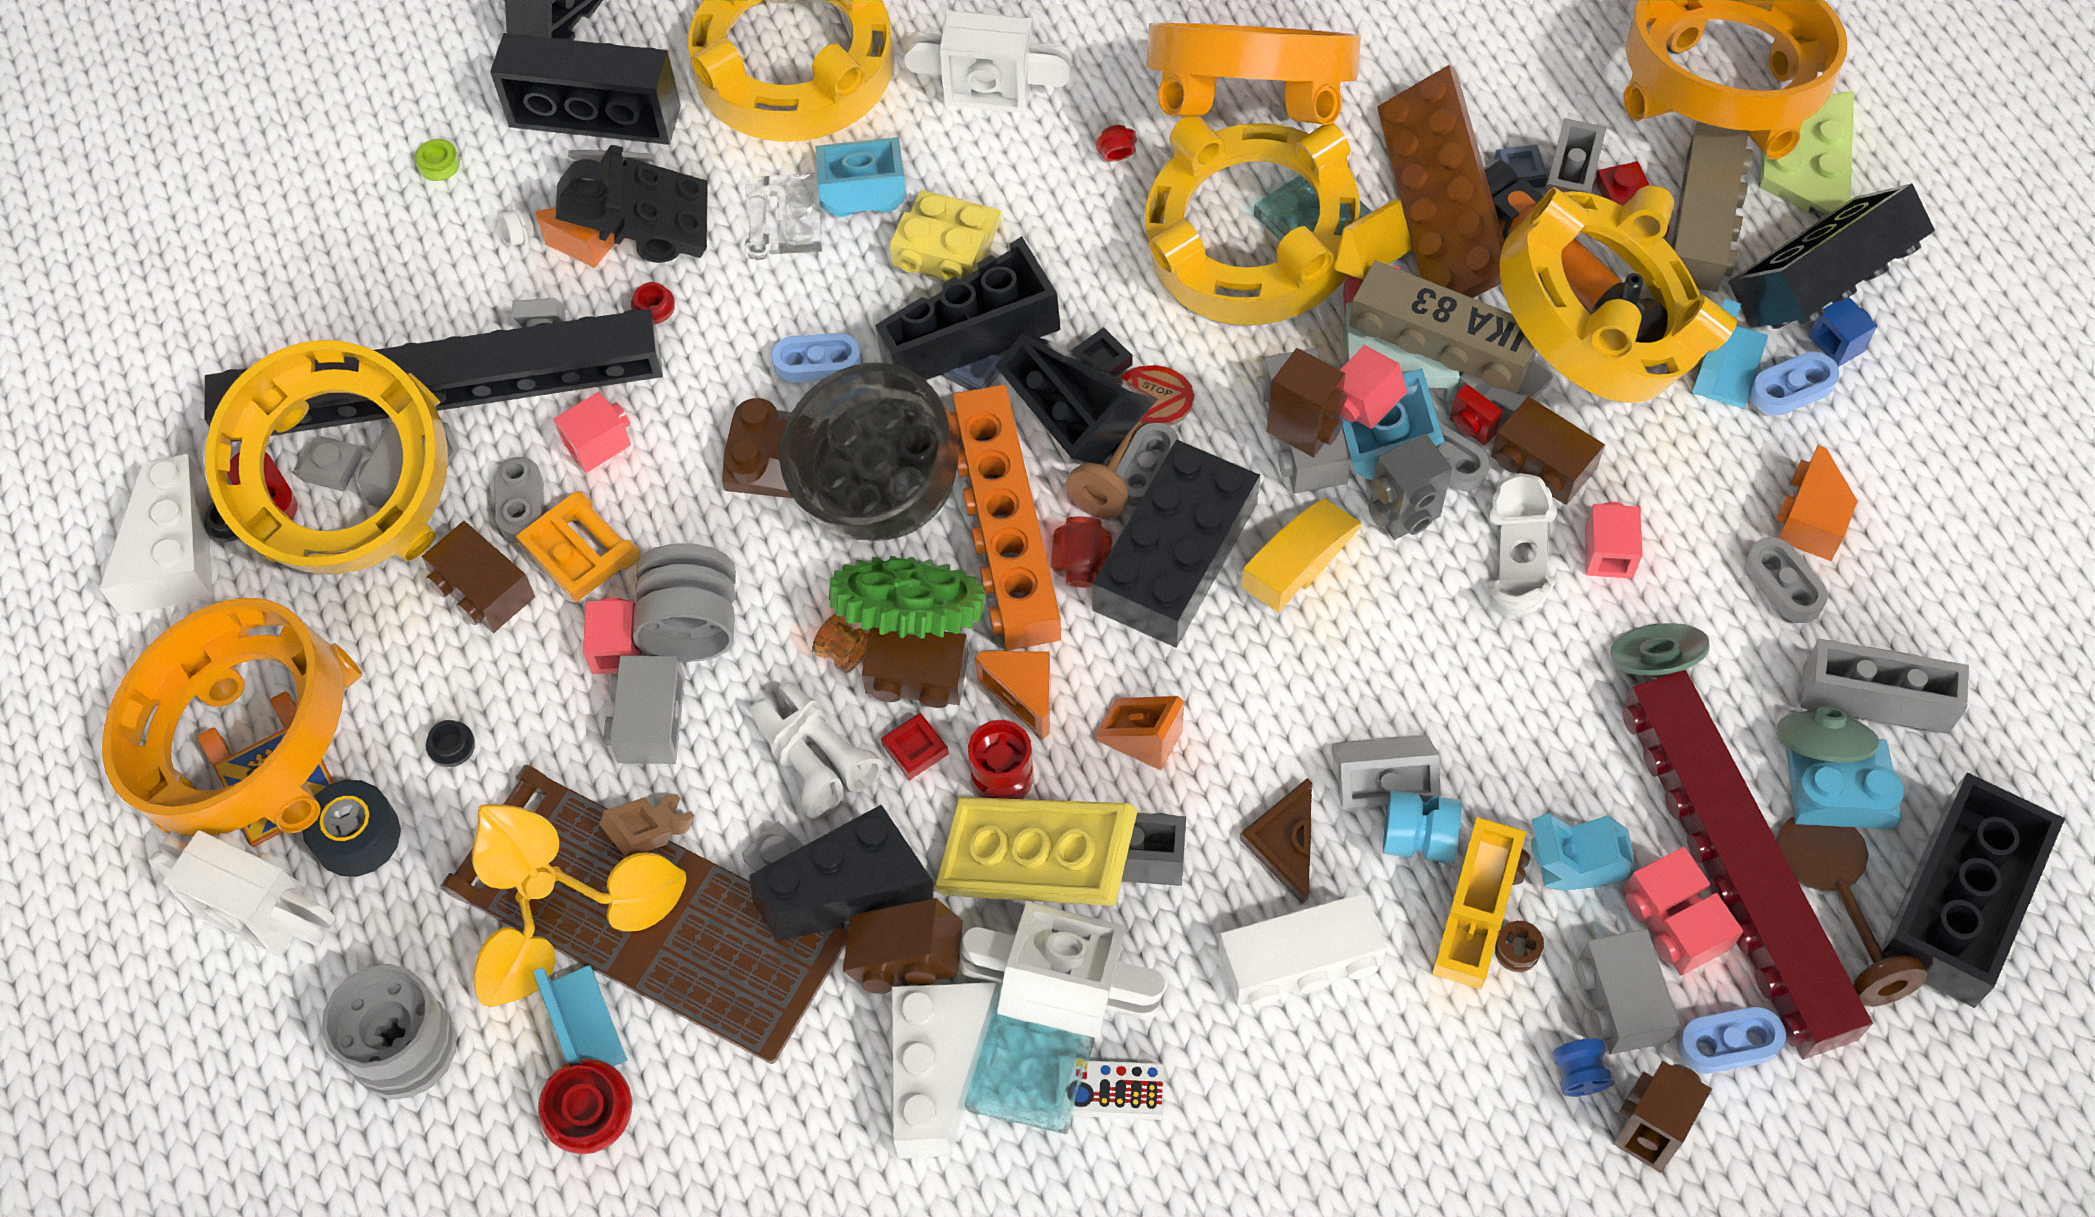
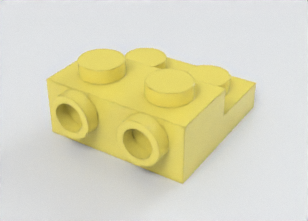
M920 190L911 212L904 211L890 242L892 266L900 267L910 273L919 272L938 277L946 282L955 276L959 280L978 270V262L986 258L1002 221L1001 210Z

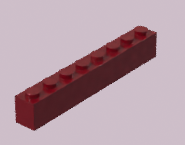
M1686 669L1632 686L1622 709L1625 726L1632 735H1637L1644 749L1643 756L1648 771L1652 776H1658L1666 792L1665 801L1670 814L1674 819H1680L1688 835L1687 844L1693 859L1697 863L1703 864L1710 878L1711 894L1717 893L1743 929V933L1736 944L1743 953L1748 952L1756 968L1758 987L1765 998L1772 999L1780 1015V1020L1785 1027L1787 1043L1792 1047L1796 1046L1802 1060L1859 1041L1872 1026L1873 1022Z

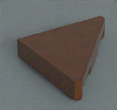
M1308 778L1240 833V841L1302 904L1309 898L1312 782Z

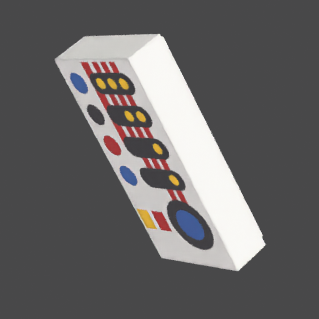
M1060 1059L1058 1115L1163 1120L1165 1064Z

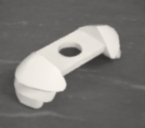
M1520 473L1501 480L1497 486L1498 491L1492 497L1493 509L1490 512V520L1492 523L1501 526L1499 580L1488 581L1487 585L1490 594L1499 605L1509 613L1524 617L1536 611L1548 599L1555 583V577H1548L1549 523L1556 518L1557 509L1553 503L1550 489L1545 486L1544 481L1540 477ZM1520 543H1532L1538 548L1535 558L1527 563H1518L1511 558L1512 549Z

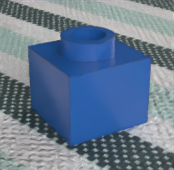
M1850 297L1825 307L1824 315L1815 320L1808 336L1825 355L1836 362L1838 367L1864 353L1877 328L1869 313L1859 307Z

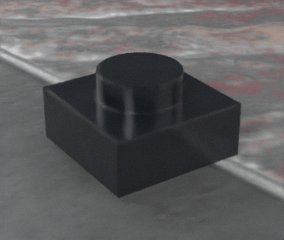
M1104 327L1070 350L1116 376L1133 365V355Z

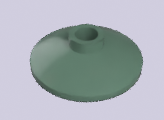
M1662 623L1640 627L1627 632L1613 643L1610 653L1612 662L1619 669L1633 674L1660 678L1690 668L1702 661L1709 652L1710 644L1708 636L1696 627L1677 623Z
M1822 706L1817 708L1816 711L1792 713L1781 718L1777 723L1776 735L1779 741L1794 752L1813 759L1837 763L1859 762L1871 758L1878 751L1879 738L1876 733L1863 723L1847 717L1845 711L1836 707Z

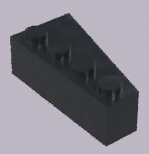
M1022 236L1009 244L1010 250L998 258L990 255L978 262V270L961 280L956 276L943 283L941 292L932 298L921 297L875 325L881 361L898 391L950 372V370L961 368L985 359L988 356L1006 351L1022 333L1041 338L1061 330L1058 294Z

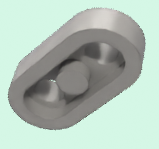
M1439 422L1444 443L1436 447L1452 467L1448 485L1460 491H1471L1479 488L1485 482L1490 466L1487 453L1475 443ZM1458 469H1467L1471 473H1462Z
M1150 423L1141 427L1136 432L1115 473L1123 479L1127 486L1129 495L1128 505L1138 506L1176 439L1179 440L1176 431L1170 426L1163 423ZM1152 449H1160L1163 452L1161 454H1153L1149 451ZM1133 484H1141L1144 486V488L1134 489L1130 486Z
M526 457L507 459L499 465L494 475L496 523L502 536L512 543H518L516 535L545 514L543 478L537 464ZM523 474V475H522L521 477H519V478L511 479V478L514 477L515 475ZM517 512H525L520 517H512Z
M1767 537L1754 543L1745 564L1751 579L1786 619L1796 623H1808L1815 620L1821 614L1828 599L1827 589L1822 581L1788 542L1775 537ZM1763 564H1771L1776 570H1768ZM1792 599H1799L1803 601L1806 606L1799 605Z

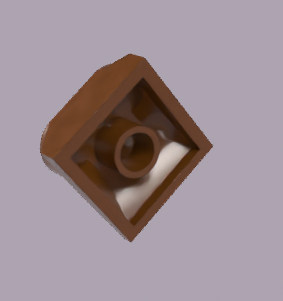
M751 398L739 404L732 417L724 450L722 474L724 491L814 501L830 428L829 420L777 410L773 403L763 398Z

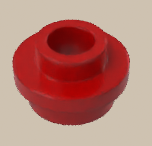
M1113 125L1101 132V136L1096 139L1095 145L1097 151L1102 153L1104 160L1110 162L1120 161L1132 156L1136 152L1135 144L1138 138L1133 129L1126 128L1124 125Z
M648 282L639 286L634 292L631 300V309H651L655 324L666 321L675 310L674 296L662 284Z

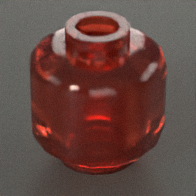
M1084 516L1066 518L1065 524L1058 526L1052 535L1051 569L1055 574L1066 578L1065 584L1067 586L1076 588L1092 587L1094 579L1112 550V534L1108 529L1102 527V521L1099 519Z

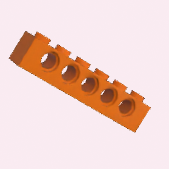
M1006 384L952 394L954 412L946 413L951 440L960 439L962 448L961 450L954 451L959 478L968 476L970 488L963 489L967 515H976L978 526L971 528L976 555L985 554L987 566L980 567L985 595L994 594L996 606L989 607L993 635H1003L1006 651L1061 641L1060 613ZM981 438H990L988 441H978ZM992 475L1000 476L997 479H986V477ZM1001 513H1004V514H1008V515H1009L1008 517H1005V518H995V517H993V516H995V515H997V514H1001ZM1008 552H1014L1019 554L1018 556L1013 558H1006L1002 556L1003 554ZM1015 592L1029 594L1023 598H1013L1010 596Z

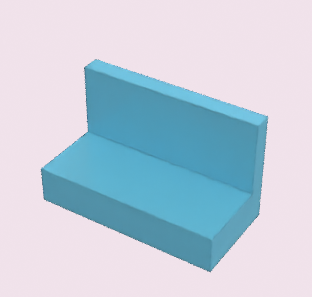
M1724 298L1721 308L1737 319L1742 304ZM1736 325L1729 339L1714 352L1709 351L1704 355L1692 393L1745 409L1768 335Z
M590 965L551 981L543 967L533 971L564 1057L570 1067L580 1065L579 1059L585 1058L602 1060L612 1066L628 1061L595 973Z

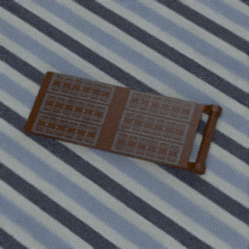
M526 764L523 765L516 775L517 784L502 805L524 808L534 792L545 795L535 813L546 818L554 826L559 837L558 853L549 864L551 867L558 866L565 874L601 893H609L607 888L608 877L613 868L626 857L599 825L604 810L608 808L553 781L539 770ZM670 840L667 845L647 852L664 856L674 865L683 869L686 872V883L673 909L662 920L649 928L633 932L613 928L607 921L606 916L609 903L601 904L560 881H555L553 890L546 897L530 899L529 905L535 925V931L532 936L546 938L558 952L585 966L590 965L594 971L769 1064H774L779 1058L844 950L848 932L844 929L837 928L777 941L753 903L750 881ZM471 849L454 874L448 873L440 888L451 897L470 904L523 932L524 922L520 905L515 900V895L518 892L515 887L498 889L485 884L480 891L471 885L477 877L472 864Z

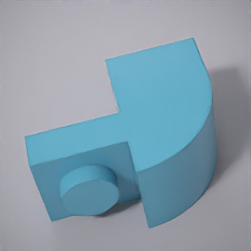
M1551 813L1532 819L1535 838L1531 839V848L1535 860L1540 865L1544 886L1548 888L1566 891L1597 888L1631 878L1632 874L1638 871L1628 829L1609 815L1570 827Z

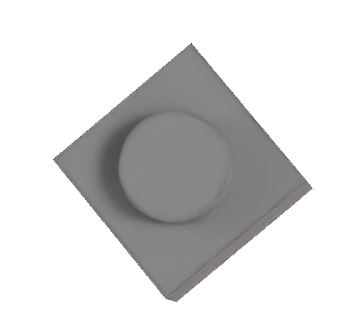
M557 298L512 300L513 319L522 328L535 326L540 323L566 321L565 307Z
M317 435L298 473L304 482L344 492L363 454L358 445Z
M777 821L741 854L744 862L756 872L804 845Z

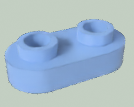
M845 333L789 336L777 342L771 353L776 375L782 380L792 383L847 379L856 374L862 364L859 343L854 337ZM838 359H844V360H845V361H842V362H835V361L838 360ZM794 362L801 363L800 365H790Z
M1804 353L1761 371L1751 388V400L1757 409L1766 414H1786L1831 394L1839 378V368L1832 358L1823 353ZM1806 378L1813 379L1817 383H1811Z
M1750 1007L1692 1020L1680 1035L1678 1050L1684 1063L1691 1069L1705 1074L1769 1062L1782 1049L1786 1040V1031L1780 1018L1772 1011L1761 1007ZM1753 1032L1758 1034L1762 1039V1045H1754L1749 1042L1746 1033ZM1696 1043H1707L1711 1047L1713 1054H1702L1697 1049Z

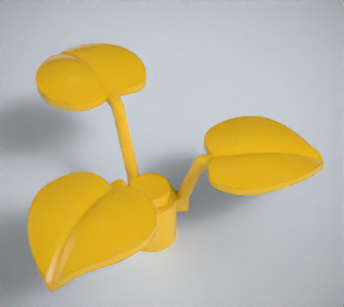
M501 804L479 805L477 832L472 849L474 871L478 878L489 887L498 889L515 887L518 892L515 895V900L520 905L524 929L521 933L511 927L500 928L489 936L482 945L476 958L473 976L474 991L478 1000L483 1006L495 1007L530 996L539 990L533 971L542 967L550 978L556 961L555 951L552 944L546 938L532 936L535 931V925L529 901L530 899H542L549 895L554 888L555 881H560L601 904L609 903L606 914L609 924L615 929L633 932L653 926L673 909L685 887L686 872L659 854L650 852L636 853L624 858L613 868L607 880L609 893H601L565 874L558 866L551 867L549 863L555 858L559 850V837L554 826L546 818L516 806Z

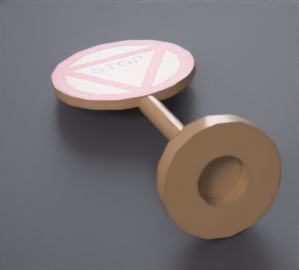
M1158 365L1139 366L1127 371L1121 377V379L1158 398V400L1120 442L1106 466L1096 463H1085L1072 470L1065 484L1066 490L1073 503L1082 511L1103 519L1115 518L1120 515L1126 507L1129 495L1126 484L1115 471L1136 432L1144 425L1150 423H1163L1171 426L1182 421L1191 412L1194 402L1192 385L1184 375L1171 368Z

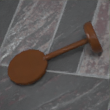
M1794 816L1789 818L1778 832L1777 843L1796 879L1806 887L1820 891H1837L1873 962L1872 965L1861 971L1854 980L1853 986L1863 1005L1869 1007L1885 1005L1898 1001L1919 989L1927 981L1928 977L1924 965L1914 956L1898 955L1885 958L1849 886L1858 881L1867 867L1869 853L1862 835L1855 827L1795 824Z

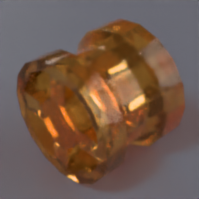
M834 614L824 622L813 641L812 651L820 658H831L834 660L837 669L848 673L864 658L869 633L861 628L854 629L846 623L844 616H836Z

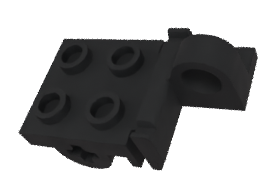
M610 145L600 162L591 159L575 161L558 181L555 219L600 231V240L606 241L610 233L614 234V244L620 245L624 238L637 241L636 251L638 255L647 261L655 263L672 261L680 253L701 258L707 249L708 180L628 157L623 163V147ZM582 178H590L595 180H583Z

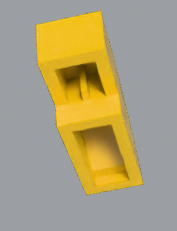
M1323 498L1295 517L1249 561L1242 571L1241 588L1279 613L1301 587L1306 590L1361 528V522Z
M1476 817L1432 975L1482 989L1503 922L1527 831Z

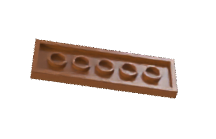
M1447 65L1377 106L1421 278L1475 298L1501 284L1500 255L1505 241L1457 72L1450 65Z

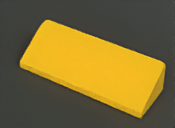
M1394 199L1343 228L1334 270L1359 279H1365L1375 260L1389 265L1412 250L1411 238L1399 200Z

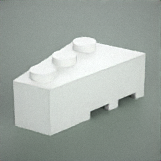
M189 454L142 462L99 588L119 616L213 598L210 535L204 525L205 513L208 508L207 482Z
M996 982L892 987L893 1141L898 1159L951 1156L970 1097L973 1079L983 1056L984 1044L989 1028L999 1005Z

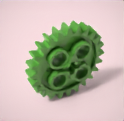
M890 556L889 560L886 561L872 557L871 563L856 560L855 566L844 564L842 571H834V577L830 578L829 607L836 609V616H846V623L862 622V630L876 627L879 628V634L881 635L887 634L890 631H896L901 638H904L907 634L925 638V633L931 632L938 637H944V630L958 634L961 627L971 629L973 628V622H980L984 609L985 592H983V584L976 583L977 578L975 576H965V570L963 569L950 571V564L935 566L931 559L921 563L916 562L914 557L899 559L895 556Z

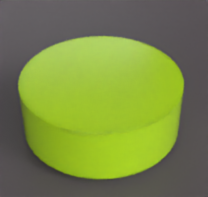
M433 139L423 143L416 150L414 157L419 173L430 181L446 180L453 176L460 166V159L455 146L444 139Z

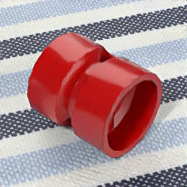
M1003 719L989 721L979 726L971 735L968 743L971 781L976 794L980 798L1023 799L1030 792L1034 781L1031 739L1025 729L1015 722Z

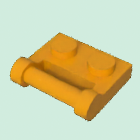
M582 491L572 493L516 535L519 545L575 603L620 569L625 570L633 566L641 555V550L631 540H623L592 508V501ZM572 520H579L609 551L600 557L568 523Z

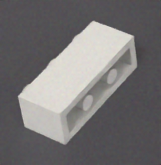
M1364 892L1220 933L1218 952L1237 1007L1251 1003L1252 1007L1258 1008L1278 1001L1281 998V994L1298 989L1304 994L1313 993L1328 986L1330 980L1347 975L1352 980L1370 976L1378 970L1379 966H1382L1387 945L1368 895Z

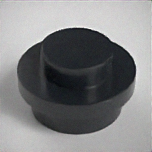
M444 720L435 724L429 731L426 739L428 756L435 764L441 767H455L463 764L471 757L475 749V737L471 729L459 721Z

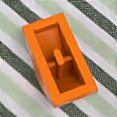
M556 207L535 211L545 245L593 268L600 263L614 245L613 233H610L607 240L603 241L599 239L600 231L555 219Z
M981 651L975 656L977 679L1042 740L1050 734V651Z
M1179 696L1116 698L1094 737L1100 743L1161 771L1183 732L1184 701Z

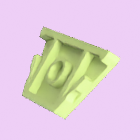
M1846 91L1831 95L1826 104L1817 113L1804 120L1800 129V140L1797 146L1786 156L1777 160H1771L1761 152L1759 188L1777 197L1788 199L1792 205L1807 213L1813 207L1828 215L1851 200L1854 92Z

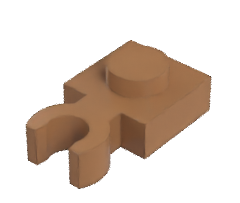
M669 794L662 797L659 805L654 807L644 797L604 810L599 825L622 854L628 857L632 854L647 852L667 845L671 834H684L690 829L695 815L692 811L682 815L675 814L674 812L677 809L680 797L677 794Z

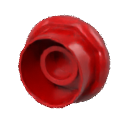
M585 1058L579 1059L580 1065L570 1067L566 1063L558 1068L545 1082L538 1101V1117L545 1135L558 1148L574 1154L596 1153L612 1145L625 1131L632 1113L631 1090L621 1072L602 1060Z

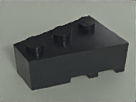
M504 0L506 33L574 40L576 35L572 29L582 16L590 19L603 0Z
M1022 333L995 365L1071 459L1101 465L1158 400V398L1057 343L1026 333Z
M882 804L749 875L753 903L777 941L840 928V923L849 922L851 915L933 899L934 881Z

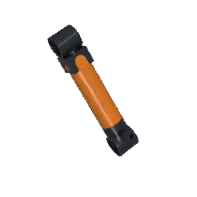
M1496 159L1484 166V170L1505 241L1511 231L1534 210L1543 195L1524 178L1518 180L1516 173L1509 164L1503 160ZM1576 238L1562 249V265L1569 286L1579 302L1591 314L1607 301L1614 299L1626 300L1633 303L1641 313V323L1635 342L1652 343L1663 338L1668 324L1667 311L1655 299L1649 297L1641 299L1639 297L1644 283L1641 275L1637 273L1628 274L1624 283Z

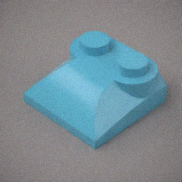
M899 137L815 146L821 206L825 211L837 217H846L855 212L869 210L891 212L906 200Z
M1423 368L1402 374L1407 393L1372 430L1356 420L1349 422L1340 416V419L1343 421L1342 426L1356 474L1373 480L1379 456L1425 433L1435 446L1444 443Z
M1879 739L1878 751L1871 758L1850 763L1817 760L1796 753L1786 747L1795 824L1897 829L1901 822L1899 804L1904 796V786L1900 778L1894 773L1887 739Z

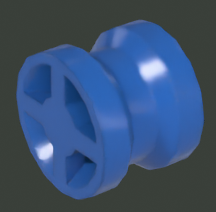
M1601 1039L1576 1040L1553 1050L1554 1063L1562 1069L1563 1073L1560 1086L1564 1096L1579 1097L1591 1095L1614 1085L1613 1074L1605 1067L1603 1062L1606 1049Z

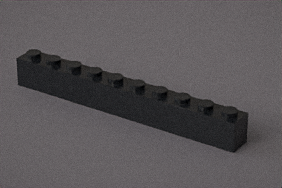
M651 309L627 310L623 313L598 317L586 316L578 320L540 323L535 326L510 330L498 329L490 333L463 337L452 336L443 340L406 343L401 346L374 350L394 362L406 374L411 372L440 401L435 407L437 411L663 377L659 334ZM344 357V363H318L317 359H315V372L333 369L359 372V360L355 357ZM229 369L221 373L205 375L204 419L209 428L222 398L231 385L247 369ZM327 393L305 400L309 404V409L304 418L288 431L277 432L273 430L271 436L388 419L391 417L382 407L365 397L350 393Z

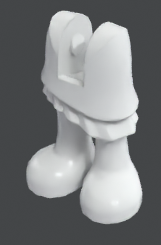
M787 682L777 689L781 700L792 715L782 720L770 703L763 697L750 706L756 725L770 745L772 754L775 757H779V764L787 768L795 765L803 777L805 784L800 800L804 812L811 819H821L837 808L843 797V786L838 776L823 764L809 748L812 741L831 760L840 778L852 792H861L874 784L883 771V762L874 752L853 747L844 741L826 723L827 715L822 712L820 703L808 697L791 682Z

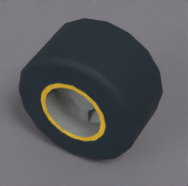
M342 780L327 785L314 795L320 805V815L310 827L302 830L304 842L326 870L339 876L359 877L376 871L389 861L398 847L401 828L398 815L387 798L376 786L363 780Z

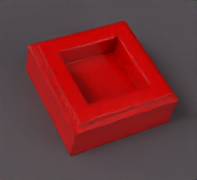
M921 712L881 738L883 748L909 781L949 755L948 746Z

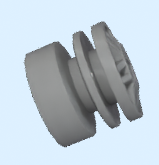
M693 543L668 544L655 547L642 554L636 563L637 582L635 584V593L638 602L634 607L633 620L635 645L651 656H678L680 662L704 661L728 652L734 644L735 615L732 603L735 600V563L727 554Z
M393 964L368 966L348 976L333 991L323 1011L322 1034L328 1050L361 1085L376 1096L390 1100L411 1098L432 1088L448 1071L456 1053L457 1031L449 1013L435 999L434 994L427 985L410 969Z

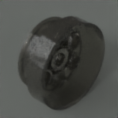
M863 363L841 369L822 379L797 403L786 422L782 434L779 452L780 469L790 495L806 514L823 529L832 534L855 540H891L908 535L921 528L943 507L955 482L960 446L957 427L950 411L937 392L924 378L907 368L894 364ZM899 419L893 427L886 429L890 422ZM857 435L853 442L844 445L850 437ZM930 444L925 452L917 454L922 446ZM888 460L882 469L875 471L878 464ZM845 477L840 485L833 487L838 479ZM919 486L910 496L905 497L911 488ZM877 502L870 512L863 514L864 509L869 504Z

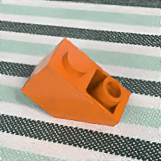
M1817 445L1810 462L1803 459L1800 460L1790 485L1798 487L1795 497L1786 495L1781 505L1776 521L1784 523L1778 538L1788 542L1792 547L1832 561L1844 539L1858 500L1827 448Z

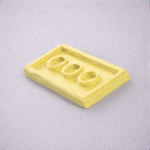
M959 797L934 889L943 896L1115 906L1138 810L1130 803Z

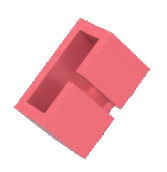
M1685 847L1634 872L1624 890L1625 901L1629 911L1636 920L1644 921L1654 936V945L1658 954L1667 964H1673L1680 976L1732 950L1743 933V929L1717 893L1703 900L1698 895V893L1709 888L1710 882Z

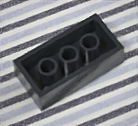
M503 33L490 70L509 128L666 145L671 143L681 104L668 50Z
M1913 183L1856 196L1729 280L1728 284L1738 303L1742 304L1741 309L1751 328L1770 325L1772 329H1778L1792 321H1798L1799 325H1804L1824 315L1823 307L1830 302H1839L1855 294L1858 291L1855 285L1862 280L1868 281L1887 272L1890 269L1888 263L1893 259L1904 258L1918 251L1922 247L1920 241L1936 230Z
M1176 439L1092 583V611L1177 648L1257 505L1260 474Z
M1967 772L1945 803L1883 942L1881 950L1885 958L1898 955L1916 957L1924 965L1928 973L1925 984L1975 1008L1997 983L2065 818Z

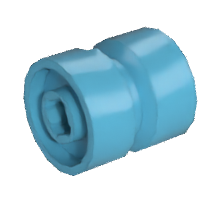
M1390 790L1384 826L1383 854L1411 858L1416 851H1420L1426 860L1454 863L1461 826V799L1432 796L1428 802H1422L1419 794Z

